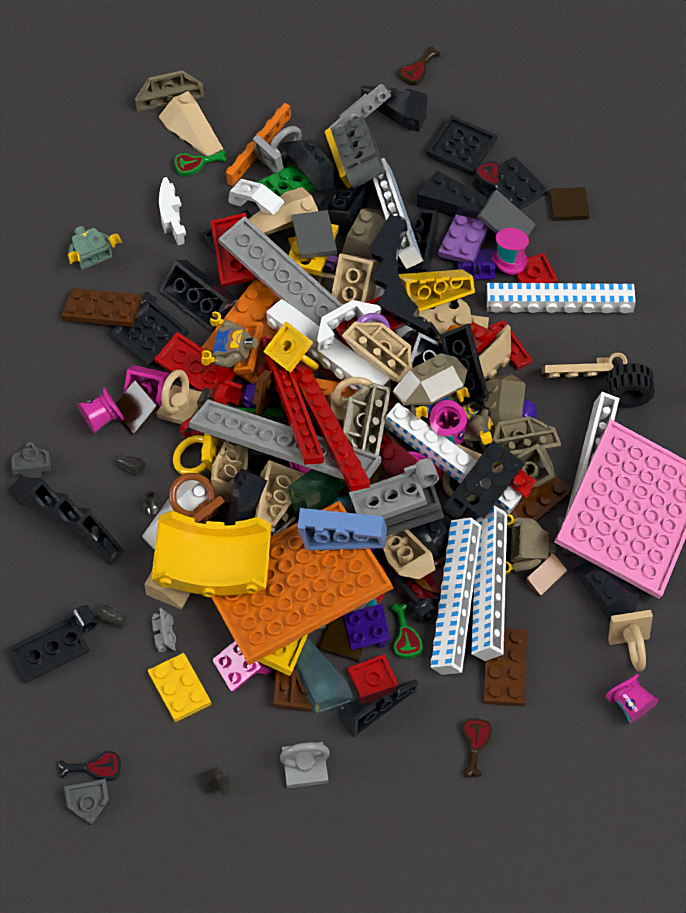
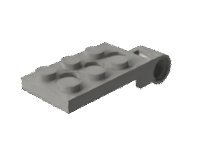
M422 459L415 465L404 468L405 473L372 484L370 488L349 492L356 514L383 516L384 519L427 505L422 489L434 485L439 480L433 461L431 459ZM409 488H416L412 493L407 492ZM391 494L398 495L395 499H388ZM372 501H379L375 506L369 505Z

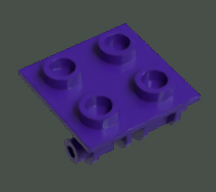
M480 249L473 265L472 263L457 261L458 270L463 269L473 276V280L495 279V263L492 260L493 249Z
M383 604L344 614L352 650L374 644L383 648L386 646L387 641L391 640Z

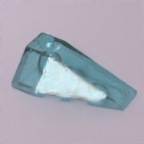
M306 638L296 666L315 713L353 701L354 698L347 681L315 645Z

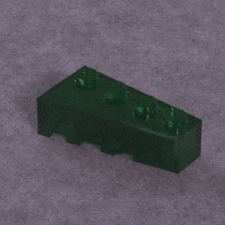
M314 469L308 471L288 486L294 517L299 520L300 508L323 510L328 507L347 485L346 481Z

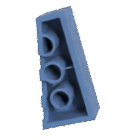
M300 508L298 531L307 551L385 548L387 526L383 516Z

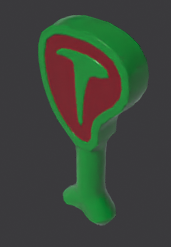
M221 149L218 153L209 156H192L187 153L179 154L174 160L175 169L182 177L192 176L198 173L206 163L214 161L225 163L227 160L225 157L226 151Z
M394 603L391 610L396 613L399 623V637L394 643V653L400 659L415 658L422 653V641L418 633L413 628L407 626L404 613L408 605L405 603L402 605Z

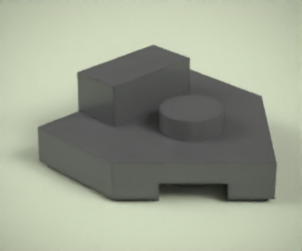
M30 441L24 446L23 450L19 453L16 452L11 457L13 475L22 474L23 477L38 478L43 477V471H51L50 452L45 449L41 450Z
M106 779L64 786L67 808L92 825L109 801Z

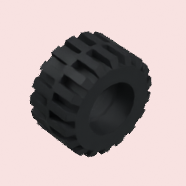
M639 363L621 364L613 367L606 374L607 394L619 398V407L642 406L654 398L653 371L646 367V365H640Z

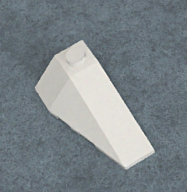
M190 480L179 486L176 498L178 504L183 509L193 511L199 504L207 500L208 493L202 483ZM169 498L142 536L154 550L158 518L160 515L173 510L169 503Z

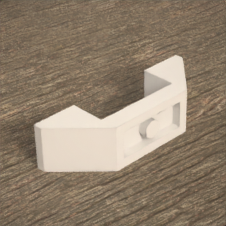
M240 179L231 189L228 200L230 204L241 206L247 200L253 201L262 212L271 215L278 212L284 203L283 199L265 185Z
M352 300L323 316L315 350L318 352L331 347L335 335L332 329H335L341 322L349 321L355 315L359 319L368 313L380 314V306Z

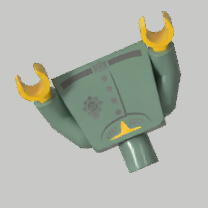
M79 226L74 231L76 235L72 237V244L69 246L67 257L70 264L78 261L80 269L83 270L111 258V246L114 248L115 244H121L122 241L118 234L108 236L98 232L95 228L86 231L83 226Z

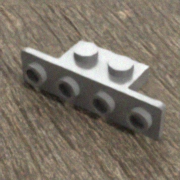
M380 84L368 95L364 94L340 115V118L329 128L333 131L361 116L366 118L385 102L391 94L383 84Z

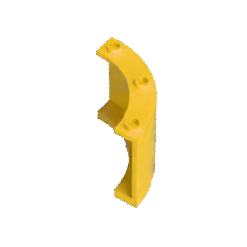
M173 510L159 516L152 581L164 588L169 587L184 592L202 594L205 597L247 593L256 594L258 591L266 589L272 524L259 517L236 521L235 525L225 526L224 522L206 521V524L194 522L195 518L184 516Z

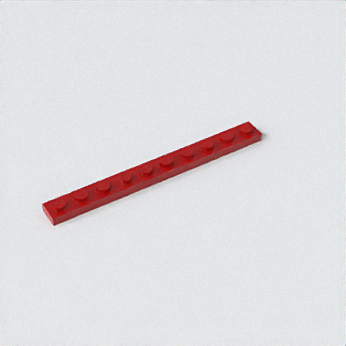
M274 336L261 337L263 351ZM264 352L304 465L324 463L322 449L293 371L290 373Z
M305 363L297 364L293 369V374L302 398L350 491L370 488V480L310 367Z

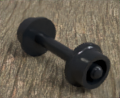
M387 564L384 569L392 584L395 583L415 605L411 616L417 618L420 622L429 620L436 612L433 600L426 598L421 601L401 579V576Z

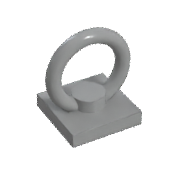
M289 126L284 128L273 138L270 145L259 135L253 138L257 158L273 173L283 170L282 161L289 157L285 151L280 153L276 148L285 136L291 133L295 134L293 141L301 140L302 133L298 127Z
M308 742L282 747L280 761L284 764L287 789L328 783L326 759L329 757L330 751L323 745V742Z

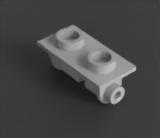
M160 608V613L153 614L151 619L153 632H161L154 635L156 649L159 652H165L166 648L169 647L176 651V636L172 629L173 618L169 613Z

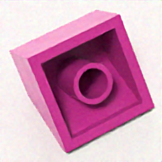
M133 365L127 369L124 393L137 380L161 407L162 388L169 373Z

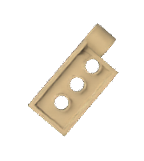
M614 353L608 358H596L597 364L545 365L541 367V375H546V378L560 377V374H565V377H576L578 374L583 373V377H594L597 373H608L609 370H612L614 367L612 364L614 357L619 358L621 364H627V358L622 353Z

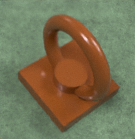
M183 474L174 480L169 489L168 497L172 509L184 516L195 518L194 522L205 524L206 521H209L224 509L225 501L221 496L215 499V489L211 481L201 474ZM190 480L202 483L208 493L207 500L199 504L193 511L183 509L178 504L176 498L179 486Z

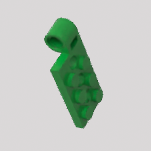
M296 163L256 182L265 185L277 196L300 187L304 188L309 194L318 190Z

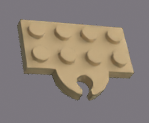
M459 298L456 304L457 309L449 308L450 301L435 306V309L421 311L418 317L421 316L428 322H432L440 335L445 333L450 325L462 326L475 322L488 328L489 321L488 317L471 315L467 303Z

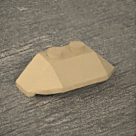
M354 322L342 335L356 354L393 381L400 382L407 372L412 369L411 345L383 323Z
M508 324L496 335L497 338L478 355L485 381L493 378L497 374L496 370L499 367H505L510 361L511 327Z

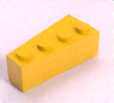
M463 269L399 274L406 293L418 306L419 312L475 293L473 276Z

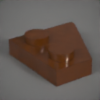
M264 370L256 381L253 404H257L253 413L254 415L261 417L269 406H272L274 403L272 371Z
M293 669L290 676L275 670L272 707L306 712L312 711V703H309L306 689L300 682L297 669Z

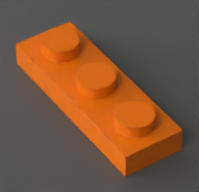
M261 322L244 324L247 333L251 337L257 338L258 346L249 350L248 358L245 361L235 364L233 371L237 375L254 372L264 328Z

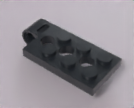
M492 440L442 508L443 514L451 520L462 519L468 508H470L485 519L525 463ZM495 462H500L503 465V470L500 473L492 471V465ZM483 478L491 480V486L488 489H483L480 486V481ZM471 494L479 496V502L476 505H471L468 501Z
M83 605L62 617V622L9 647L8 651L25 683L90 652L82 635L95 629L98 622L89 606ZM70 635L77 637L74 642L66 641V638ZM52 644L59 646L56 651L48 650V647ZM34 653H38L41 655L40 658L35 661L31 660L30 656Z

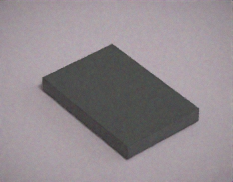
M497 189L493 191L477 216L496 234L504 228H516L529 236L536 225Z
M328 210L292 214V222L301 259L337 255Z

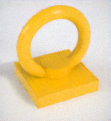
M285 321L263 351L290 373L299 361H302L314 370L319 367L315 360L305 354L313 344V341L287 321Z
M204 433V436L195 435L186 438L175 449L173 454L174 468L182 475L186 473L200 474L207 468L212 472V465L224 440ZM202 443L201 460L203 462L194 468L183 467L180 462L183 451L191 444Z

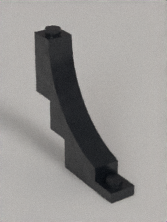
M390 214L368 249L369 257L381 263L372 276L374 284L385 289L377 305L381 308L380 312L427 336L430 332V325L425 318L418 317V306L406 293L398 274V255L402 240L408 230L407 222L399 215L394 216Z
M19 477L8 489V492L19 504L39 510L59 522L91 550H96L107 564L112 565L124 552L123 548L90 509L78 508L67 494L54 493L42 478Z

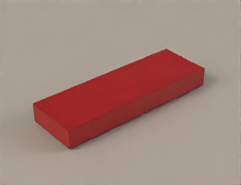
M502 320L489 326L488 329L497 335L507 324ZM511 331V354L509 359L515 370L518 371L532 364L533 359Z

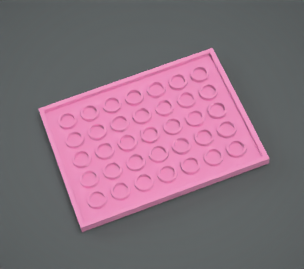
M610 419L554 542L660 599L686 539V460Z

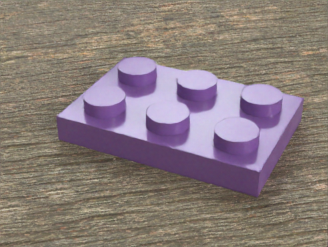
M456 214L438 251V257L461 263H472L473 265L490 228L481 220Z

